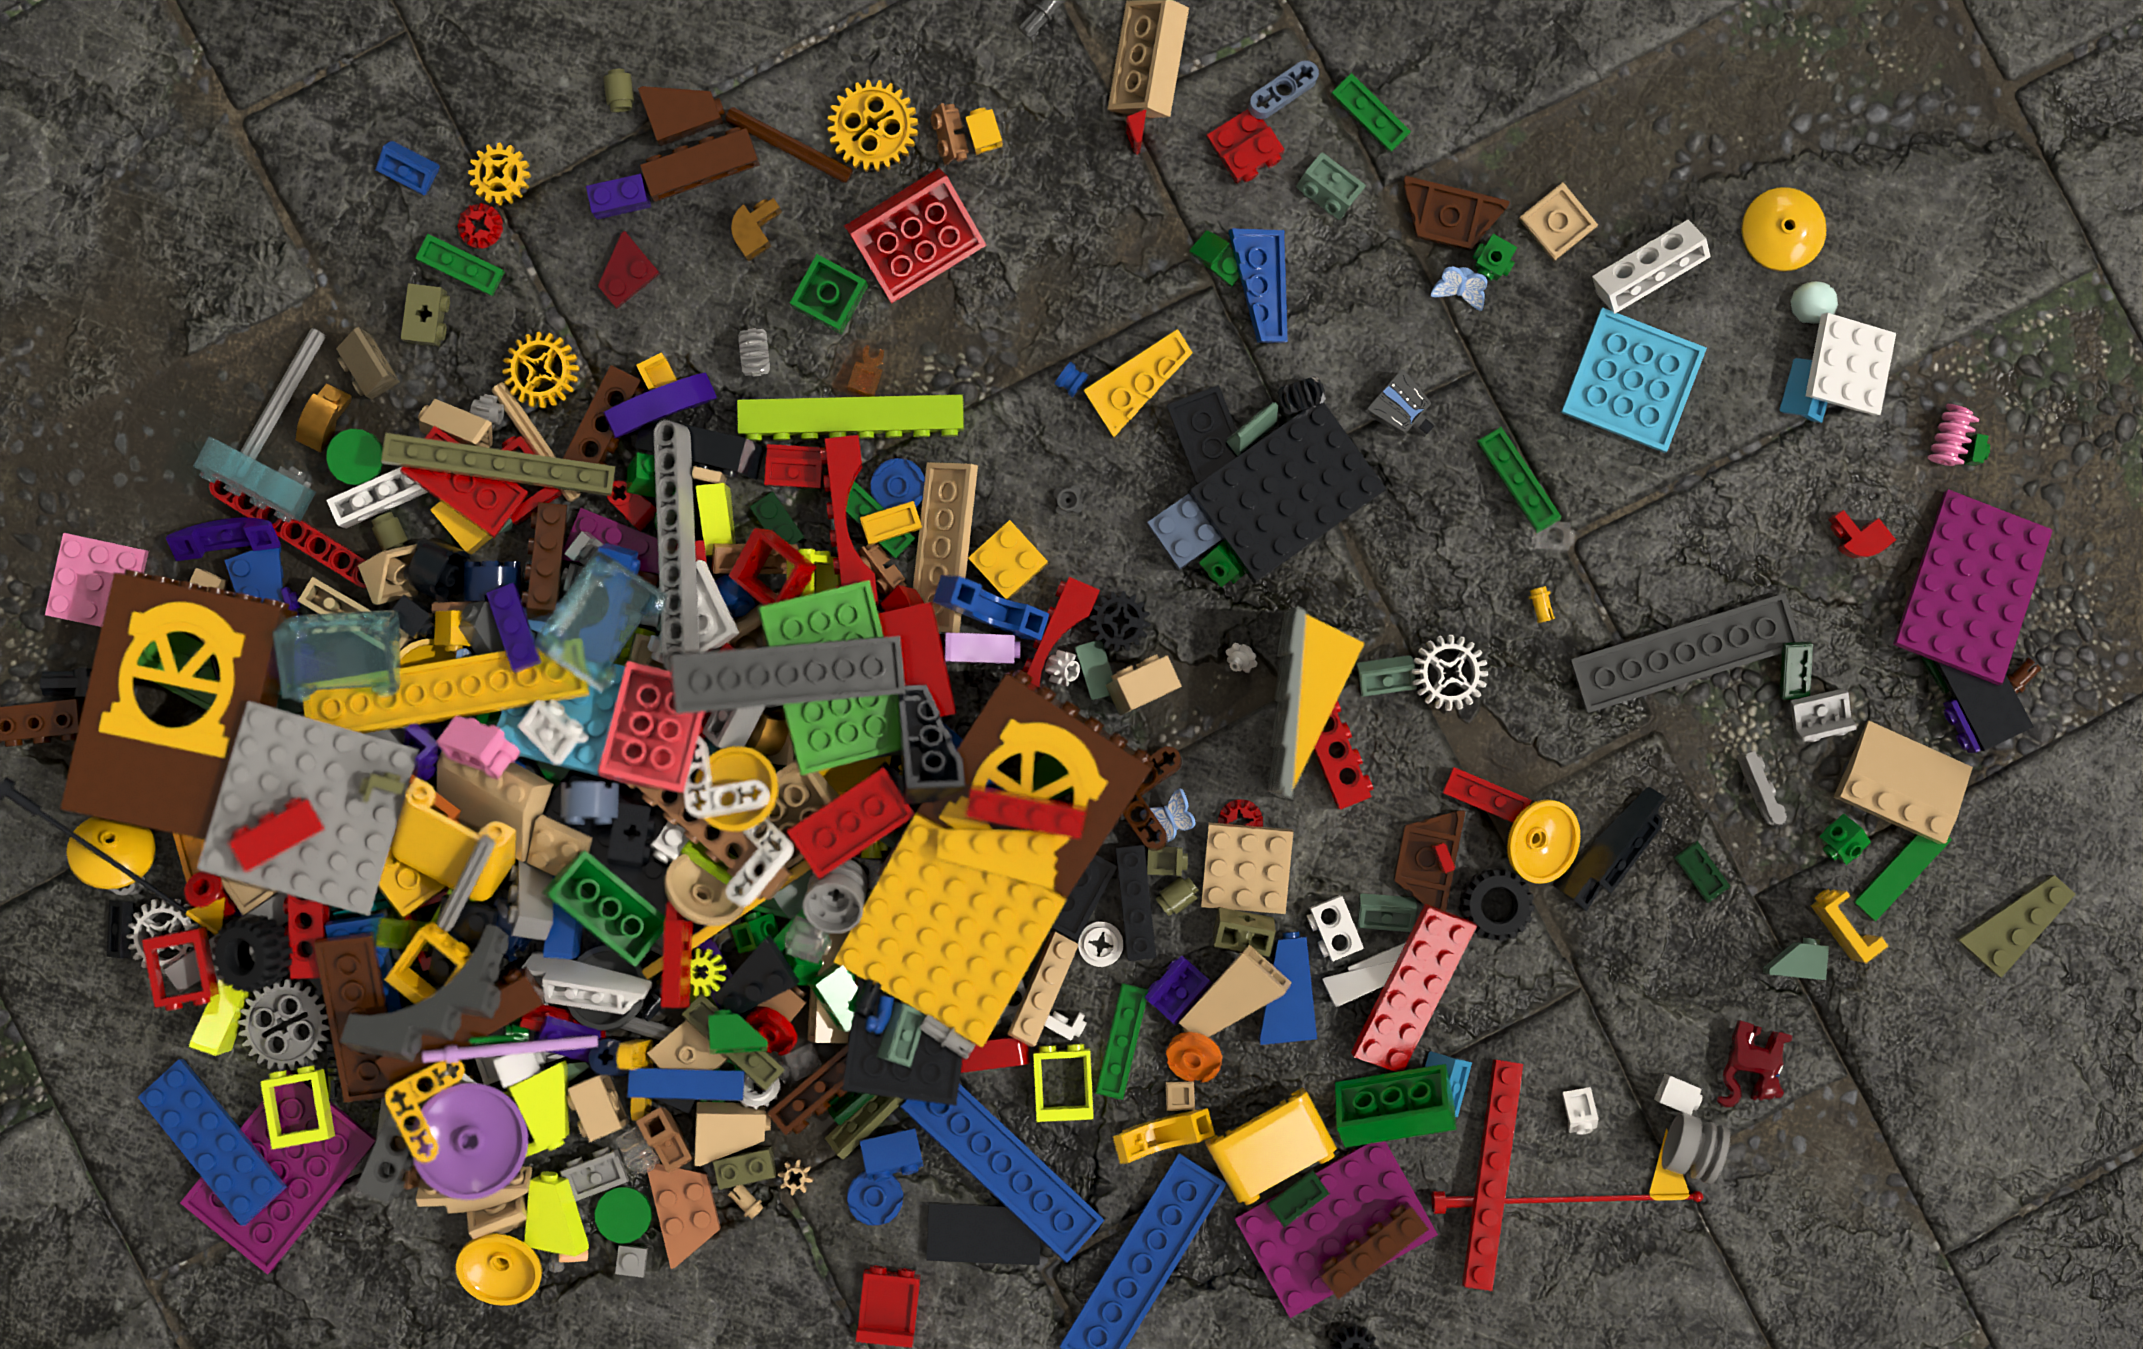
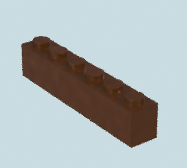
M527 966L520 970L518 968L512 969L503 976L501 981L493 984L501 991V1000L492 1019L462 1013L460 1017L461 1024L455 1032L453 1041L422 1035L421 1047L416 1053L413 1062L376 1055L375 1062L391 1086L440 1062L423 1063L422 1051L446 1049V1046L458 1045V1048L468 1047L473 1044L469 1043V1038L487 1036L544 1004V992Z

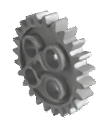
M289 978L285 980L284 986L280 981L275 983L273 987H264V992L259 989L254 990L253 993L256 999L247 998L245 1000L250 1008L240 1010L242 1014L247 1016L246 1019L238 1021V1024L244 1025L246 1030L238 1034L248 1038L242 1046H252V1050L248 1055L252 1056L258 1053L257 1063L261 1064L268 1060V1069H272L278 1063L279 1071L285 1070L287 1063L290 1070L297 1069V1061L304 1067L308 1065L307 1057L311 1060H316L318 1057L314 1050L320 1052L325 1050V1047L320 1042L330 1040V1037L324 1034V1031L329 1030L330 1026L325 1023V1020L328 1019L327 1013L324 1014L323 1012L326 1008L325 1003L319 1004L320 997L311 995L313 991L312 985L303 989V981L301 980L293 986V981ZM290 998L297 1002L298 1007L295 1013H291L287 1009V1001ZM264 1011L269 1012L272 1016V1022L269 1026L265 1025L261 1020V1015ZM304 1012L308 1013L306 1018L287 1026L286 1029L279 1030L268 1037L263 1036L265 1031L283 1024L284 1021L293 1019ZM301 1024L307 1025L310 1029V1035L307 1039L299 1034ZM276 1036H279L284 1041L282 1051H278L274 1047L273 1041Z

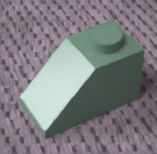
M1803 938V943L1793 942L1763 967V973L1826 980L1829 946L1820 945V939Z

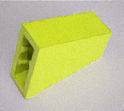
M725 483L696 486L702 534L708 558H712L713 544H736L731 490Z
M224 978L218 980L219 994L210 997L211 1002L207 1004L189 1044L191 1048L215 1056L232 1051L240 1027L238 1021L242 1020L244 1016L240 1010L247 1007L245 1000L250 998L252 992L233 990L232 985L227 986L223 982Z
M563 1061L509 1088L539 1150L547 1147L551 1151L565 1144L563 1138L569 1135V1104L566 1097L568 1095V1065L566 1061Z
M541 1172V1175L530 1180L524 1241L530 1248L574 1257L588 1250L589 1243L569 1179L558 1177L556 1172Z

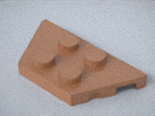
M650 1160L646 1161L645 1164L670 1268L673 1269L718 1232L721 1226L708 1173L687 1170L683 1167L667 1173L663 1164Z

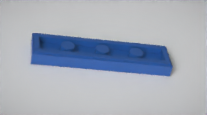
M644 1068L629 1070L628 1098L743 1101L745 1072Z

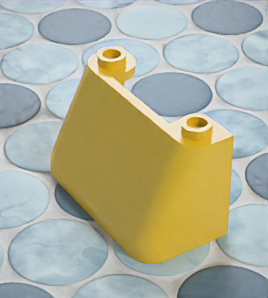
M416 777L406 792L391 841L393 856L404 864L454 890L479 839L486 835L494 839L496 845L468 898L475 901L489 899L515 864L516 830L504 823L491 822L477 834L430 809L435 801L434 788Z
M1304 1087L1291 1093L1292 1097L1288 1099V1103L1284 1099L1280 1101L1279 1105L1232 1131H1226L1227 1137L1215 1135L1205 1141L1211 1156L1238 1203L1244 1202L1245 1205H1249L1260 1198L1259 1193L1317 1161L1323 1164L1335 1157L1333 1152L1337 1147Z

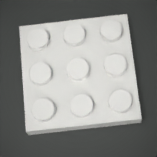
M1821 314L1805 396L1873 416L1881 415L1896 333L1834 314Z

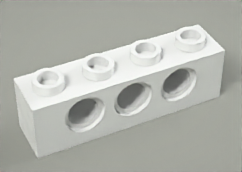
M1686 220L1593 275L1592 278L1597 295L1614 314L1710 258L1707 239L1689 220Z
M402 467L327 499V503L337 525L346 529L428 492L400 472Z

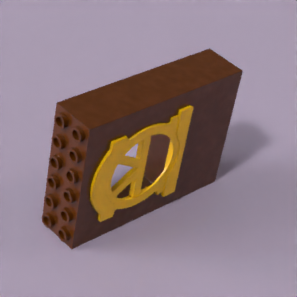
M125 569V574L114 572L61 809L206 840L248 701L276 709L298 612L289 610L290 604L264 598L263 603H261L262 598L236 592L234 597V592L209 586L207 590L205 586L186 581L180 582ZM174 631L190 632L205 640V645L178 673L167 633ZM152 641H156L165 671L137 665L139 656ZM215 653L220 667V682L191 677L210 655ZM133 677L218 695L210 710L197 722L182 728H166L150 721L140 710L133 692Z
M1019 669L1015 672L1012 670L1005 675L956 751L959 752L963 762L965 788L933 803H922L916 814L924 816L945 829L993 830L988 821L966 817L970 790L974 785L985 787L988 779L1009 792L1045 799L1069 787H1073L1074 804L1088 807L1083 835L1080 839L1054 835L1053 891L1067 898L1155 763L1150 761L1152 756L1138 747L1135 751L1127 746L1128 740L1120 734L1114 732L1111 735L1103 730L1105 725L1092 716L1086 719L1080 715L1081 709L1067 700L1065 703L1057 700L1055 698L1057 694L1044 685L1037 687L1031 683L1033 678ZM1041 751L1054 756L1066 767L1069 774L1032 793L1034 752ZM1016 753L1022 754L1021 785L996 769L1003 760ZM909 825L876 874L879 877L882 876Z

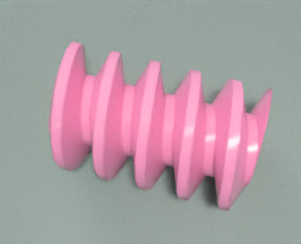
M1946 404L1945 407L1949 412L1942 414V419L1945 423H1940L1938 426L1942 433H1937L1934 437L1935 441L1939 444L1931 446V451L1935 454L1929 455L1928 459L1941 465L1955 466L1965 463L1958 455L1968 454V450L1962 447V443H1972V440L1965 435L1966 433H1975L1976 430L1969 423L1979 422V418L1974 416L1973 412L1965 407Z

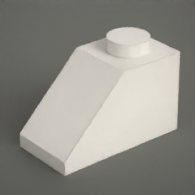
M544 1052L503 1055L493 1061L504 1088L545 1070L543 1064L547 1063Z

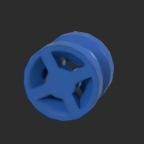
M1069 362L1054 384L1058 387H1064L1068 395L1073 397L1089 375L1086 372L1078 371L1075 364Z

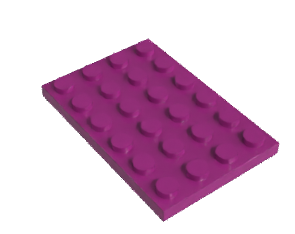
M1949 489L1946 490L1943 494L1893 645L1993 684H2003L2053 529Z
M290 1069L286 1071L287 1075L296 1074ZM301 1081L274 1086L282 1134L319 1127L313 1088L309 1083ZM264 1100L240 1128L287 1186L249 1223L241 1226L202 1177L180 1202L181 1205L267 1275L272 1272L377 1141L374 1136L331 1101L329 1102L335 1136L330 1139L272 1149Z
M1386 1141L1362 1145L1317 1170L1315 1174L1330 1194L1285 1228L1267 1205L1268 1202L1284 1190L1234 1217L1290 1318L1334 1294L1318 1272L1321 1269L1322 1263L1332 1256L1336 1258L1344 1251L1343 1248L1353 1239L1357 1238L1359 1240L1367 1234L1366 1230L1377 1221L1381 1223L1389 1217L1388 1213L1401 1203L1404 1205L1408 1202L1429 1230L1384 1265L1438 1235Z

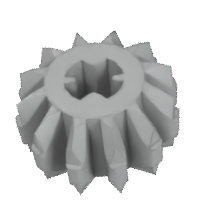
M750 328L740 331L738 339L742 372L745 376L753 375V377L768 374L770 371V361L765 330Z

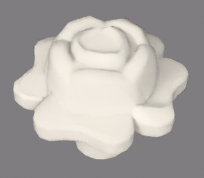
M1234 643L1231 648L1226 650L1228 655L1227 662L1230 663V668L1233 671L1243 670L1249 673L1251 668L1257 666L1256 654L1253 653L1252 648L1249 646Z

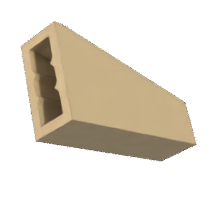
M1248 945L1179 1023L1183 1026L1185 1032H1195L1210 1037L1281 997L1292 982L1252 946Z

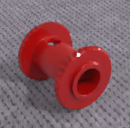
M199 871L187 881L184 895L190 905L196 908H204L216 900L225 898L223 921L231 917L237 909V906L223 888V882H221L222 879L219 875Z

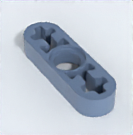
M1301 61L1257 90L1251 96L1248 105L1251 115L1257 119H1266L1311 89L1319 75L1317 66L1310 61ZM1301 71L1304 74L1308 72L1311 74L1309 79L1307 77H1303L1298 81V84H1296L1295 81L1298 80V78L1300 77ZM1280 84H1285L1290 87L1291 93L1287 96L1280 95L1276 87ZM1271 95L1272 99L1268 101L1266 109L1263 106L1259 108L1256 106L1258 101L1264 103Z

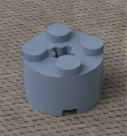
M572 782L571 788H568L567 783H561L560 818L565 819L567 825H585V819L594 820L596 825H613L614 818H618L619 784L612 783L611 789L608 788V785H605V782Z

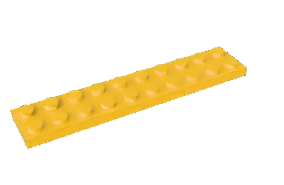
M579 638L537 645L542 663L517 673L512 670L506 651L305 684L302 685L304 716L364 734L406 727L410 724L418 725L454 719L455 716L466 717L532 706L537 700L550 702V700L562 701L590 696L584 641Z

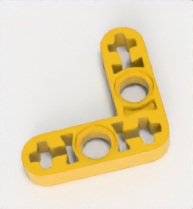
M635 1039L621 1043L617 1052L618 1068L627 1070L639 1068L653 1069L654 1063L647 1056V1053L654 1048L653 1040ZM631 1098L632 1121H637L651 1113V1098Z
M460 1060L456 1063L440 1061L393 1085L386 1093V1106L413 1158L420 1163H429L435 1159L438 1154V1144L417 1104L461 1081L464 1075V1065ZM450 1064L452 1068L457 1066L459 1070L456 1072V1078L452 1079L448 1075L441 1079L444 1085L439 1086L437 1077L432 1072L437 1070L439 1076L446 1071V1065ZM422 1077H428L433 1081V1088L427 1093L420 1092L416 1086L417 1081ZM393 1092L405 1093L406 1097L403 1099V1103L406 1109L412 1105L414 1110L406 1111L398 1117L396 1113L401 1112L402 1109L397 1102L391 1103L390 1100L394 1097ZM409 1116H415L420 1121L419 1129L414 1132L405 1130L403 1126V1121ZM423 1131H426L427 1135L422 1136V1140L426 1146L430 1144L433 1146L430 1150V1156L426 1157L425 1154L419 1155L417 1153L420 1149L418 1140L416 1139L411 1143L409 1138L417 1137Z

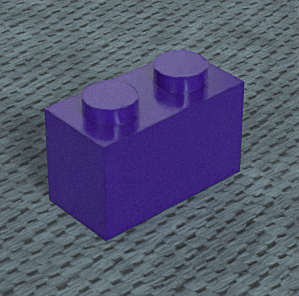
M641 174L586 186L591 212L596 219L651 208L646 181Z

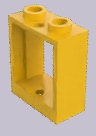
M433 921L418 931L385 979L414 1004L429 998L437 992L435 988L409 968L427 941L458 965L445 985L457 975L472 956V953L465 944L456 941L447 931L438 927Z

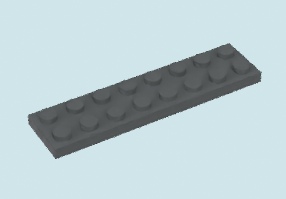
M1786 593L1570 659L1569 661L1585 712L1590 713L1782 653V643L1801 642Z
M900 636L670 656L675 714L905 693Z

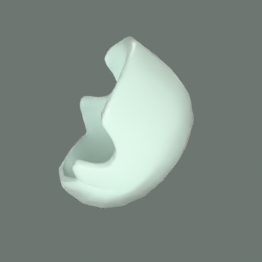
M1817 281L1801 285L1794 291L1791 299L1792 312L1803 323L1818 324L1820 323L1821 314H1835L1838 306L1835 290L1830 285Z

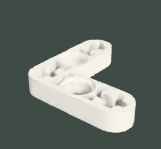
M698 736L696 745L700 749L695 750V756L702 763H694L693 756L684 790L687 811L697 818H708L764 807L770 799V792L760 781L751 780L712 787L708 746ZM696 769H701L704 773L703 780L698 784H692L690 782L691 773ZM754 788L762 792L761 795H758L757 801H755L751 797L742 798L739 791L742 790L741 792L744 795L753 794ZM691 790H699L700 798L706 802L705 805H702L701 811L694 807V804L698 803V794L694 791L691 792ZM726 792H732L735 796L734 803L729 807L721 805V797Z
M767 818L757 826L742 831L759 849L727 886L726 895L728 899L739 906L749 905L793 853V843ZM762 825H766L767 831L765 835L757 838V829ZM773 840L780 844L782 849L779 852L770 844ZM764 863L765 871L762 875L755 877V868L759 864ZM748 878L754 881L752 885L747 881ZM740 888H742L744 892L742 896H740L738 892Z

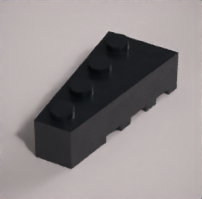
M663 419L643 425L639 429L635 448L643 451L644 454L655 456L654 429ZM682 424L690 431L691 459L695 467L718 470L724 476L737 478L738 475L757 480L765 450L764 447L747 438Z

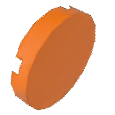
M1180 1033L1173 1037L1166 1050L1169 1068L1176 1076L1185 1081L1201 1080L1200 1083L1208 1082L1215 1078L1222 1065V1054L1219 1047L1212 1039L1200 1033Z

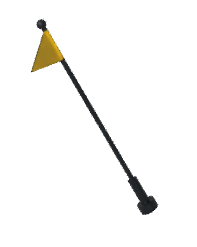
M7 776L1 781V801L7 797L33 816L39 815L184 913L187 917L202 927H207V930L214 935L219 933L218 931L222 928L225 898L216 900L211 905H208V907L185 908L40 810L42 808L40 805L13 788L16 784L15 781Z

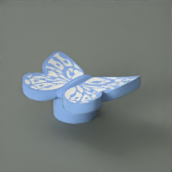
M1447 267L1443 271L1442 279L1433 287L1431 297H1445L1457 294L1481 311L1483 310L1485 299L1483 290L1486 289L1488 281L1485 276L1474 273L1469 268Z
M1181 788L1172 794L1168 805H1165L1164 808H1150L1165 829L1168 836L1167 842L1172 841L1176 837L1178 829L1189 830L1195 826V818L1187 811L1189 807L1188 801ZM1146 810L1140 812L1143 820L1146 817ZM1151 820V822L1148 824V826L1150 827V824H1153L1154 821ZM1161 832L1156 834L1158 841H1160L1159 836L1162 834Z

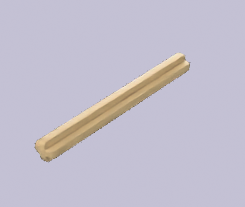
M503 382L495 385L492 388V393L498 396L497 400L500 404L504 405V410L535 455L556 458L516 398L510 393L507 385ZM560 489L569 502L576 500L581 495V492Z

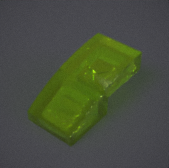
M379 917L375 946L404 950L409 946L418 931L430 922ZM427 941L421 951L428 952L429 941Z

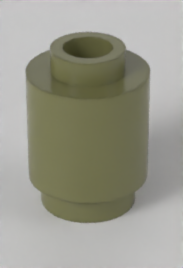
M624 69L609 70L608 75L603 77L606 104L610 106V111L625 112L632 110L634 94L631 74L625 73Z
M392 512L380 515L371 521L374 526L372 531L382 552L405 547L409 543L398 517H394Z
M1180 876L1161 890V895L1155 899L1166 914L1170 916L1173 913L1178 914L1198 899L1195 893L1199 890L1189 877L1184 880Z

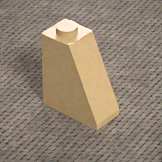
M434 399L431 405H425L418 415L420 431L426 435L436 426L460 444L490 448L493 445L492 423L457 407Z
M697 1102L695 1166H702L763 1142L765 1140V1131H770L771 1117L766 1113L765 1105L758 1106L756 1110L752 1106L745 1108L742 1103Z

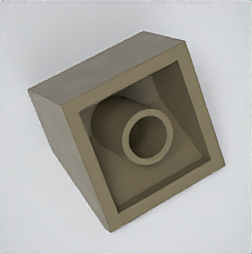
M360 327L355 328L336 348L340 354L337 360L346 373L350 371L355 378L352 384L360 396L365 395L372 400L400 383L372 335Z

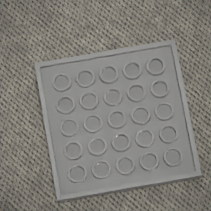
M248 701L197 869L369 915L413 772L414 760L418 755L419 749ZM385 771L402 776L400 782L405 783L402 795L373 787L369 802H363L364 795L359 794L364 777L370 779L371 773L383 776ZM299 796L302 801L309 798L325 829L245 873L228 844L229 841L234 839L231 834L246 825L249 830L260 825L259 818L272 811L276 815L286 810L284 804Z

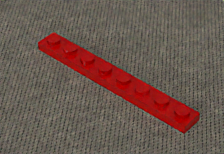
M1493 1059L1462 1281L1463 1287L1493 1290L1523 1064Z

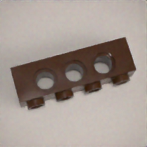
M610 365L563 459L607 465L604 462L609 453L613 454L620 439L614 438L611 429L607 432L599 431L598 424L602 419H605L603 413L612 408L611 398L615 394H623L625 402L645 393L643 388L645 383ZM596 443L599 447L597 455L587 457L585 453L586 447L589 444Z

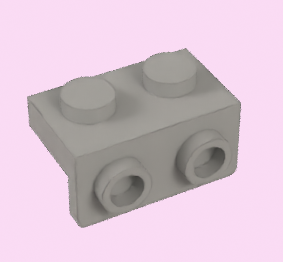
M1845 688L1790 701L1793 729L1803 742H1816L1823 737L1831 735L1842 736L1849 731L1857 729L1855 721L1851 718L1849 693Z
M608 1147L593 1152L594 1158L583 1161L582 1157L566 1162L567 1168H564L560 1173L562 1177L565 1176V1178L569 1179L575 1201L629 1181L618 1149L610 1151Z

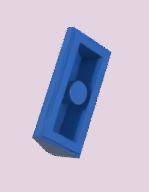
M390 141L382 147L375 170L426 195L439 171L440 165L394 141Z

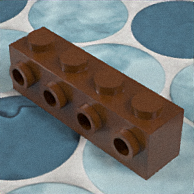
M735 127L727 130L725 136L716 139L714 136L703 138L699 141V145L690 148L687 145L677 147L672 150L673 154L664 157L662 155L651 156L645 160L646 163L640 165L650 195L656 202L760 166L747 128L741 130V127Z
M538 502V511L532 512L531 528L535 529V537L529 538L528 555H532V564H526L525 581H530L529 591L523 590L522 595L523 608H527V620L556 622L567 525V505Z
M72 699L0 707V743L5 742V747L22 746L23 740L33 739V744L51 743V737L61 736V741L76 740L85 700Z
M849 1044L767 1113L785 1135L792 1132L796 1135L809 1125L806 1120L813 1114L820 1116L831 1106L829 1101L837 1095L841 1098L847 1093L842 1091Z
M1408 1202L1394 1207L1388 1213L1389 1217L1381 1223L1377 1221L1366 1230L1367 1234L1359 1240L1357 1238L1353 1239L1343 1248L1344 1251L1336 1258L1332 1256L1322 1263L1321 1269L1318 1272L1338 1300L1429 1230Z

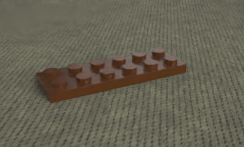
M374 933L316 939L314 947L344 1103L385 1098L388 1089L392 1086L375 1062L376 1055L353 1051L340 1042L349 1014L364 1016L388 1014ZM393 1092V1095L396 1096L398 1092Z

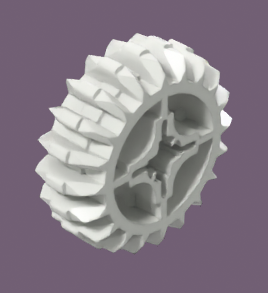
M1448 635L1447 643L1445 644L1443 637L1438 636L1436 638L1438 646H1435L1430 640L1426 643L1430 650L1429 652L1423 648L1418 650L1424 659L1414 658L1413 662L1421 666L1420 669H1412V674H1420V679H1416L1412 683L1413 685L1422 683L1424 688L1418 690L1417 694L1419 696L1426 692L1429 694L1425 699V703L1429 704L1435 698L1437 699L1435 702L1436 709H1440L1442 703L1445 702L1446 711H1451L1452 702H1455L1456 708L1460 710L1463 708L1462 699L1466 704L1471 705L1473 700L1470 694L1477 698L1481 696V693L1475 688L1476 686L1486 687V683L1480 681L1479 677L1488 676V672L1479 671V667L1485 666L1487 662L1486 660L1477 662L1476 658L1482 654V651L1478 650L1472 654L1470 651L1475 645L1473 642L1463 647L1464 637H1459L1457 643L1454 644V636ZM1441 650L1459 652L1457 657L1451 662H1445L1434 656ZM1465 659L1468 660L1471 666L1472 675L1470 683L1461 672ZM1429 663L1438 672V679L1434 687L1431 686L1428 679L1427 670ZM1456 665L1454 667L1456 671L1453 673H1456L1455 677L1457 679L1451 677L1444 680L1443 674L1445 673L1443 672V667L1450 668ZM1449 683L1464 689L1462 693L1456 696L1440 694L1441 690Z
M158 899L151 900V907L148 904L141 906L143 914L140 912L133 914L138 922L128 924L129 928L134 929V933L126 936L128 939H134V944H130L128 949H137L138 952L134 954L133 959L139 960L144 958L141 962V967L147 968L142 940L147 939V931L151 934V937L162 935V932L167 930L169 933L180 932L182 925L185 931L202 926L195 923V921L163 899L161 903ZM174 899L176 902L181 904L180 899ZM190 904L183 905L185 908L191 909ZM163 912L174 915V918L168 920L165 925L160 922L155 923L152 920ZM194 942L170 946L171 949H177L180 953L171 959L159 957L162 974H165L163 971L165 968L194 950ZM167 947L157 949L158 954L160 951H164Z

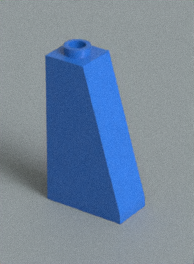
M554 902L553 923L545 940L543 957L559 959L580 957L583 926Z
M1299 931L1282 933L1283 938L1276 939L1272 965L1292 983L1281 997L1264 1006L1258 1036L1260 1045L1317 1039L1307 938L1300 936Z

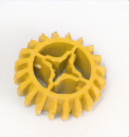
M537 332L535 341H533L531 335L527 334L525 335L526 344H523L518 339L515 343L519 349L517 351L513 348L508 349L513 358H504L503 362L511 365V368L503 369L502 373L512 376L504 381L505 385H514L510 393L513 396L520 393L518 401L524 403L528 399L530 407H534L538 400L539 406L546 408L547 399L552 406H556V396L565 401L567 398L562 392L565 389L571 393L574 391L568 384L570 381L578 382V378L571 375V372H578L580 369L579 366L570 364L578 358L575 354L568 355L572 347L570 345L563 346L564 340L560 337L554 341V335L548 333L544 340L542 333ZM537 349H549L547 353L544 352L537 359L527 356L530 352ZM557 354L562 361L561 378L554 374L553 371L554 358ZM521 363L529 369L526 386L523 385L520 378ZM533 363L534 365H540L541 367H543L544 364V369H546V372L549 373L552 377H549L546 374H539L536 371V369L530 364ZM549 381L555 384L554 387L547 391L533 392L534 388H538L543 382Z

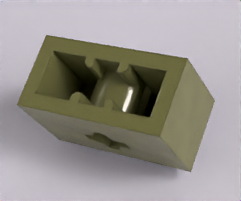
M408 283L401 339L404 342L440 347L441 340H445L447 329L446 324L443 323L444 313H448L450 307V296H447V291L442 287ZM428 311L431 312L432 317H427L425 321L422 318V314H427Z
M1219 907L1213 928L1214 947L1243 952L1250 945L1260 955L1270 957L1276 933L1274 917Z
M772 1146L727 1155L713 1161L719 1190L775 1178L778 1174Z

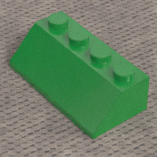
M585 850L561 869L542 892L624 961L634 967L638 965L664 933L666 917Z
M1446 1064L1335 1082L1336 1125L1345 1148L1456 1130L1455 1106Z

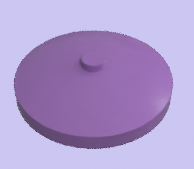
M460 1084L439 1092L421 1109L437 1141L438 1154L429 1163H420L414 1158L413 1161L425 1182L439 1193L462 1200L484 1198L503 1189L515 1178L521 1169L528 1149L527 1126L517 1105L503 1092L482 1084ZM416 1118L412 1132L418 1130L420 1127V1121L418 1118ZM423 1131L419 1136L411 1138V1143L417 1139L420 1144V1149L417 1153L419 1155L425 1154L426 1157H429L433 1146L431 1144L427 1146L424 1144L422 1136L427 1135V1133Z

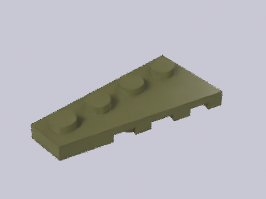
M2050 875L2022 894L2020 898L2011 904H2007L1998 913L1976 925V928L1967 934H1963L1956 940L1997 977L2002 978L2076 894L2055 875Z

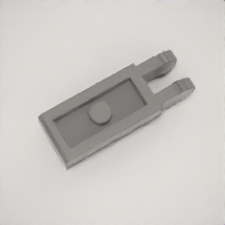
M1746 751L1737 755L1738 757L1736 758L1765 823L1771 826L1783 825L1787 813H1785L1784 806L1776 802L1774 797L1776 790L1772 782L1767 780L1765 776L1763 759L1755 751Z

